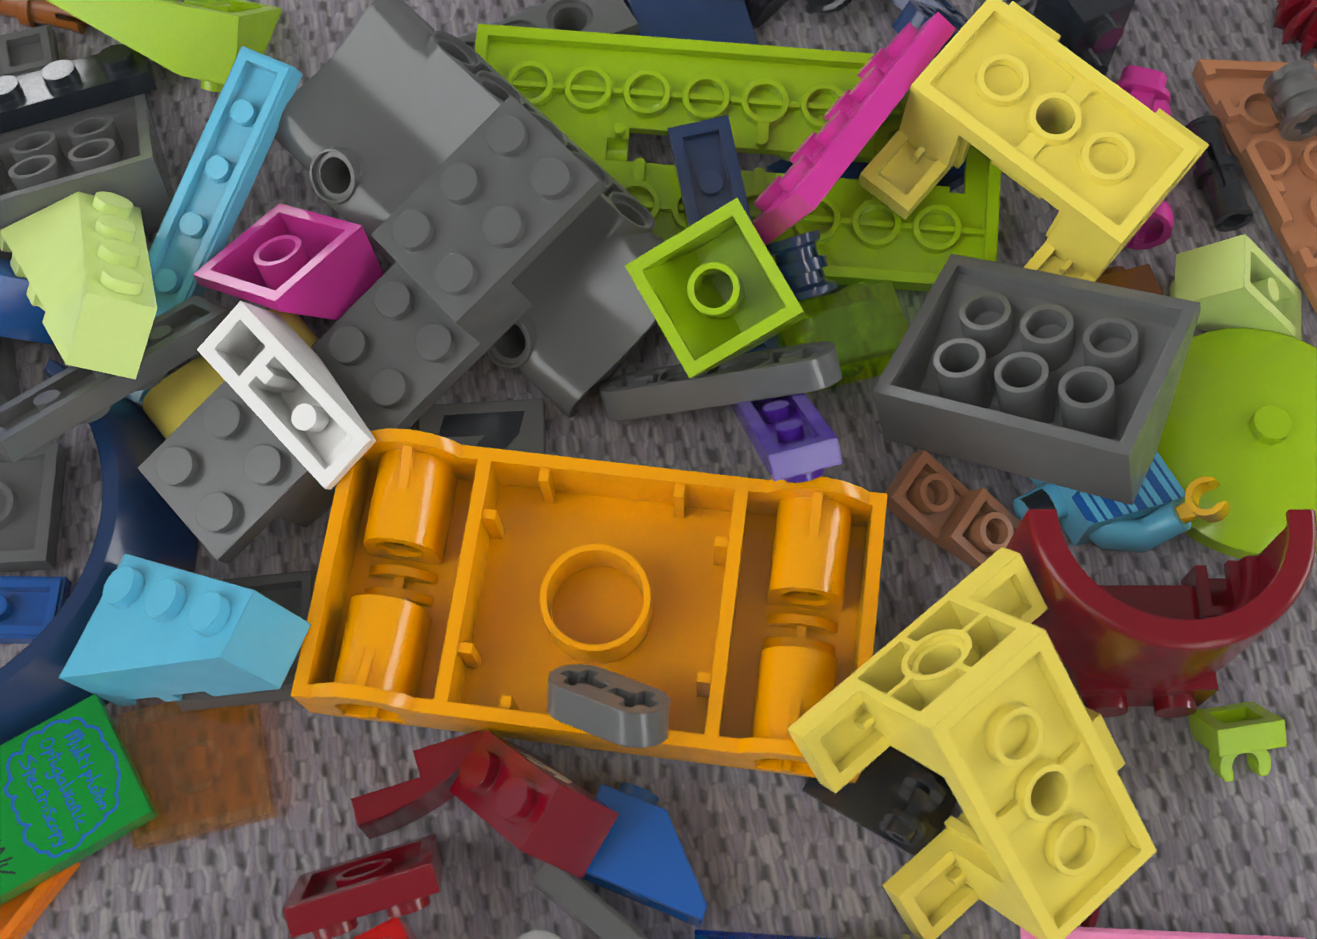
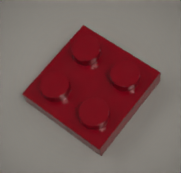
M437 834L428 835L300 875L283 908L291 939L311 932L314 939H331L355 929L358 926L357 918L385 909L387 917L395 918L414 913L428 906L431 903L429 895L439 893L441 889L443 857Z

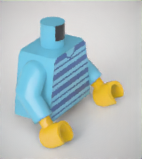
M1158 452L1155 454L1133 505L1032 478L1031 480L1037 488L1017 497L1013 501L1014 511L1020 522L1028 510L1057 509L1059 523L1074 546L1093 542L1101 549L1139 553L1147 552L1190 530L1191 521L1196 518L1214 523L1223 520L1230 511V504L1226 500L1217 503L1209 509L1199 508L1200 497L1205 492L1217 488L1220 483L1213 477L1204 476L1196 478L1189 484L1185 492Z

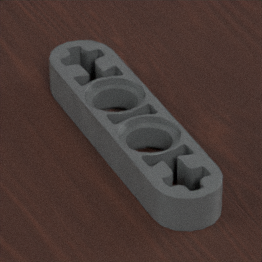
M820 341L744 353L692 379L689 378L682 364L626 373L601 384L599 392L606 417L611 421H626L817 391L839 382L842 378V372L835 344Z

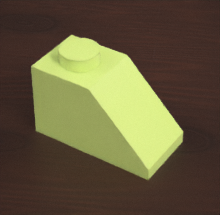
M1246 234L1176 254L1175 280L1170 284V297L1200 302V315L1196 324L1199 330L1210 332L1227 328H1256L1278 332L1301 340L1302 291Z

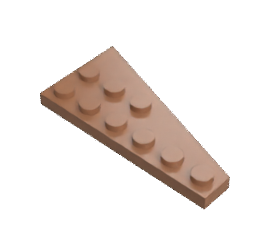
M1199 59L1192 75L1213 115L1219 118L1222 133L1234 156H1237L1243 173L1317 315V134L1300 141L1284 140L1278 131L1282 121L1277 120L1271 108L1272 102L1275 101H1271L1270 98L1266 97L1262 89L1264 81L1270 74L1292 62ZM1310 63L1314 65L1317 70V63Z

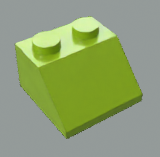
M735 198L625 265L690 379L752 350L807 317L738 198Z

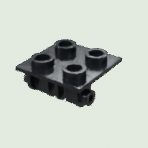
M892 746L887 748L862 770L856 783L848 782L836 794L820 784L817 778L809 777L802 789L806 794L912 856H915L940 834L945 825L944 822L948 819L957 802L943 776Z

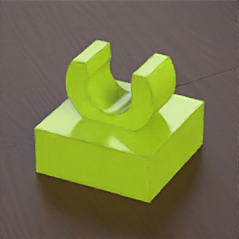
M1254 701L1199 709L1196 713L1189 715V726L1193 739L1210 750L1208 756L1209 765L1214 773L1225 782L1234 781L1232 765L1234 759L1239 754L1246 753L1251 771L1259 776H1267L1271 769V758L1267 750L1287 747L1285 719Z

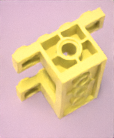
M986 0L912 83L899 130L860 173L858 184L906 220L952 166L958 169L964 163L969 147L973 145L990 158L994 166L1039 200L1043 198L1059 210L1045 235L1048 237L1046 242L1023 268L1095 282L1201 157L1209 144L1160 108L1155 113L1059 43L1061 36L1014 1L1007 5L1002 0Z
M1003 547L787 728L819 783L835 794L890 746L945 778L963 813L957 818L951 815L944 822L946 828L882 885L905 924L918 939L938 938L979 899L1037 939H1065L1157 852L1117 773L1125 765V762L1101 714L1084 707L1046 630L1031 624L1048 608L1021 554Z

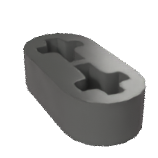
M565 665L555 668L549 673L547 712L552 718L625 747H653L663 743L668 738L671 698L660 689L592 665Z

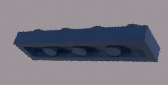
M726 115L668 128L669 143L688 227L735 198H738L751 220L729 116ZM777 335L745 353L780 348Z

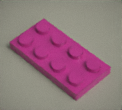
M939 12L934 14L918 29L909 22L885 49L881 47L867 61L857 74L861 80L852 91L847 89L824 115V118L827 120L826 124L818 133L814 131L804 140L790 157L789 161L793 165L783 177L778 175L754 202V205L761 212L752 224L765 246L815 210L907 93L912 83L920 76L954 33L956 28Z

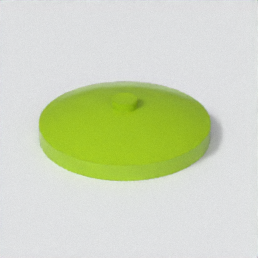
M1256 328L1219 329L1192 337L1157 452L1185 492L1189 484L1196 478L1204 476L1213 477L1220 483L1217 488L1205 492L1200 497L1199 508L1209 509L1225 500L1230 504L1228 515L1221 521L1211 523L1205 522L1200 518L1191 521V529L1184 533L1195 541L1225 555L1241 559L1244 556L1259 555L1287 526L1286 512L1289 509L1315 510L1317 520V348L1285 334Z

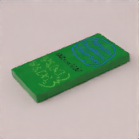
M97 694L88 697L0 745V906L159 816L104 700Z

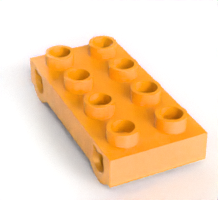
M386 428L370 431L376 442L336 484L307 618V622L311 626L301 646L291 697L308 711L324 715L464 733L478 730L484 733L485 729L503 738L816 778L787 728L873 656L887 506L886 493L869 492L852 483L821 476L800 483H790L784 479L774 482L773 479L765 480L462 445L439 435L411 429ZM565 665H592L660 689L671 698L668 738L663 743L653 747H625L552 718L547 712L549 673L555 668ZM861 772L849 782L856 783Z

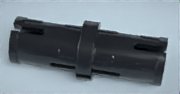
M1213 115L1198 117L1185 126L1209 144L1195 163L1196 168L1192 175L1195 186L1198 190H1204L1214 218L1213 222L1216 230L1230 232L1240 229L1253 219L1252 209L1248 206L1239 179L1243 172L1241 163L1237 156L1230 154L1221 130L1219 118ZM1211 160L1216 161L1224 187L1219 186Z

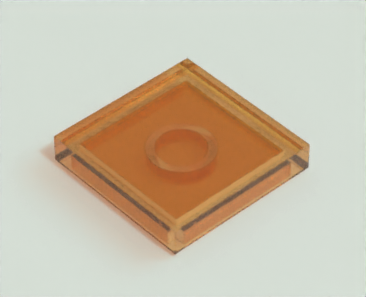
M171 701L118 714L120 736L159 815L131 832L132 844L135 849L141 851L277 817L260 704L182 711L176 701Z

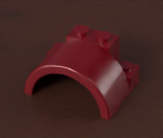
M1057 509L1028 510L1006 549L1021 554L1048 608L1031 624L1046 630L1085 707L1100 713L1102 718L1124 715L1128 713V707H1153L1155 716L1176 718L1196 713V707H1199L1219 690L1216 672L1231 662L1290 609L1299 597L1314 564L1317 548V520L1315 510L1289 509L1286 512L1287 526L1259 555L1244 556L1240 560H1228L1224 564L1225 578H1208L1207 565H1195L1181 580L1182 585H1098L1087 575L1071 553L1059 524Z

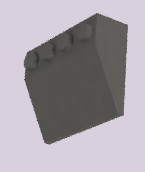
M147 93L0 134V230L76 192L95 196L96 192L105 191L121 195L130 200L133 206L141 208L145 235L158 232L175 194ZM0 249V258L11 261L12 253L4 252Z
M951 254L872 391L884 439L1133 505L1157 452L1200 315V302Z

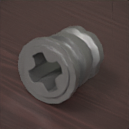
M1308 60L1288 63L1270 74L1264 81L1262 89L1266 97L1270 98L1271 101H1275L1272 102L1271 108L1277 120L1282 121L1278 128L1281 137L1287 141H1300L1317 134V70Z

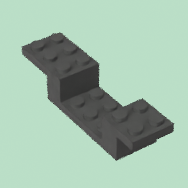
M512 95L371 234L396 263L310 347L320 357L370 431L386 428L409 429L533 306L512 282L606 189L600 179ZM226 381L138 467L139 471L217 561L228 564L276 517L308 527L332 506L336 485L331 490L324 489Z

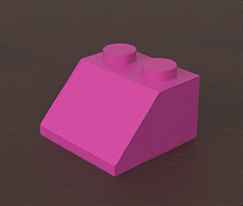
M279 203L196 271L193 276L198 285L274 310L338 320L383 275V272L362 225Z

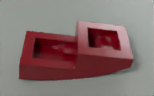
M478 730L414 750L420 777L352 798L354 815L360 830L369 839L376 838L420 819L454 797L455 795L449 790L460 772L464 759L473 751L481 738L482 731Z

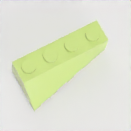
M100 191L96 192L95 196L76 192L1 229L0 249L1 251L12 253L10 266L17 277L27 278L29 285L26 295L32 306H39L45 311L42 323L65 364L136 379L158 309L141 208L133 206V203L127 198L111 192Z

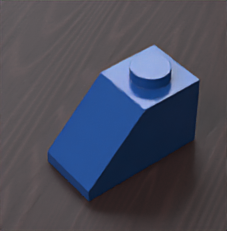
M621 782L618 790L601 783L596 797L619 815L582 879L701 929L706 916L707 903L668 811L658 807L659 798L642 787Z

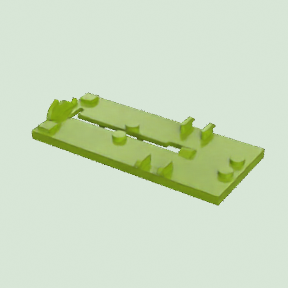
M479 23L477 25L474 49L476 53L652 214L656 223L652 232L664 241L688 227L675 165L646 163L643 158H637L634 162L628 161L630 133L668 136V128L728 115L736 152L777 155L781 159L789 161L790 157L804 140L814 131L818 133L826 124L827 120L824 118L826 112L847 89L852 91L861 80L857 74L875 54ZM910 89L855 157L854 162L870 163L900 128ZM970 145L965 158L963 193L950 192V187L935 186L906 220L859 185V179L839 178L815 210L769 244L819 230L821 239L816 243L819 255L825 254L829 266L823 267L826 280L836 281L838 285L929 292L951 254L997 262L1001 170L991 163L992 160L973 145ZM757 167L754 171L741 170L752 222L761 212L754 205V202L778 175L783 177L784 174L765 172L762 167Z

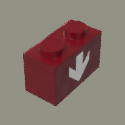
M485 729L473 751L464 759L460 772L449 790L520 851L581 879L619 815L545 759Z

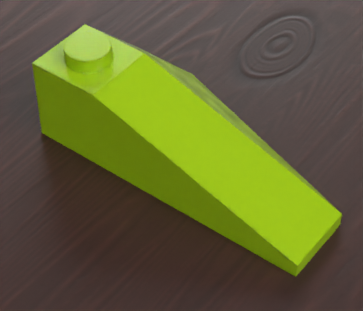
M46 0L179 76L201 80L200 87L202 89L220 93L242 46L261 54L265 53L282 11L280 7L245 0H184V2L177 0Z

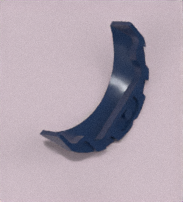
M49 359L44 372L50 378L68 367ZM124 397L114 403L106 415L94 422L88 423L97 445L102 472V506L96 538L85 568L62 608L45 629L21 653L0 668V745L94 695L60 679L59 676L103 596V588L108 577L118 568L124 554L194 573L198 538L138 469L166 439L144 410L128 398ZM103 699L106 705L110 703L109 701Z

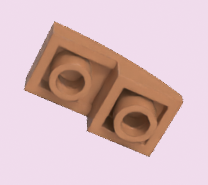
M925 449L914 452L909 456L884 492L887 494L886 508L914 531L975 569L1001 547L1006 548L1020 524V521L984 487L969 491Z

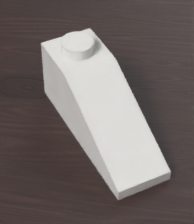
M240 301L197 349L324 489L331 490L376 442V439L320 357L279 314Z

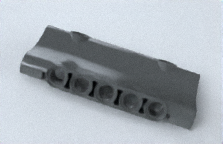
M374 0L334 55L315 75L295 91L282 112L279 128L274 139L309 171L313 190L319 198L326 201L346 221L362 225L370 244L394 265L396 261L371 234L510 95L521 103L600 179L606 189L512 282L533 306L485 353L493 363L501 368H517L568 418H572L578 413L575 407L587 396L594 398L598 395L600 385L612 377L632 349L657 324L625 268L626 264L664 242L662 238L657 237L652 232L656 226L655 219L636 198L465 42L449 33L435 31L431 25L403 0ZM518 326L524 333L525 344L519 337Z

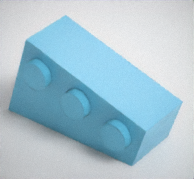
M124 554L118 568L108 577L103 588V596L59 678L92 694H97L99 697L120 707L136 705L137 699L152 697L160 698L166 702L182 700L183 694L206 692L212 696L277 690L281 688L311 624L255 590Z

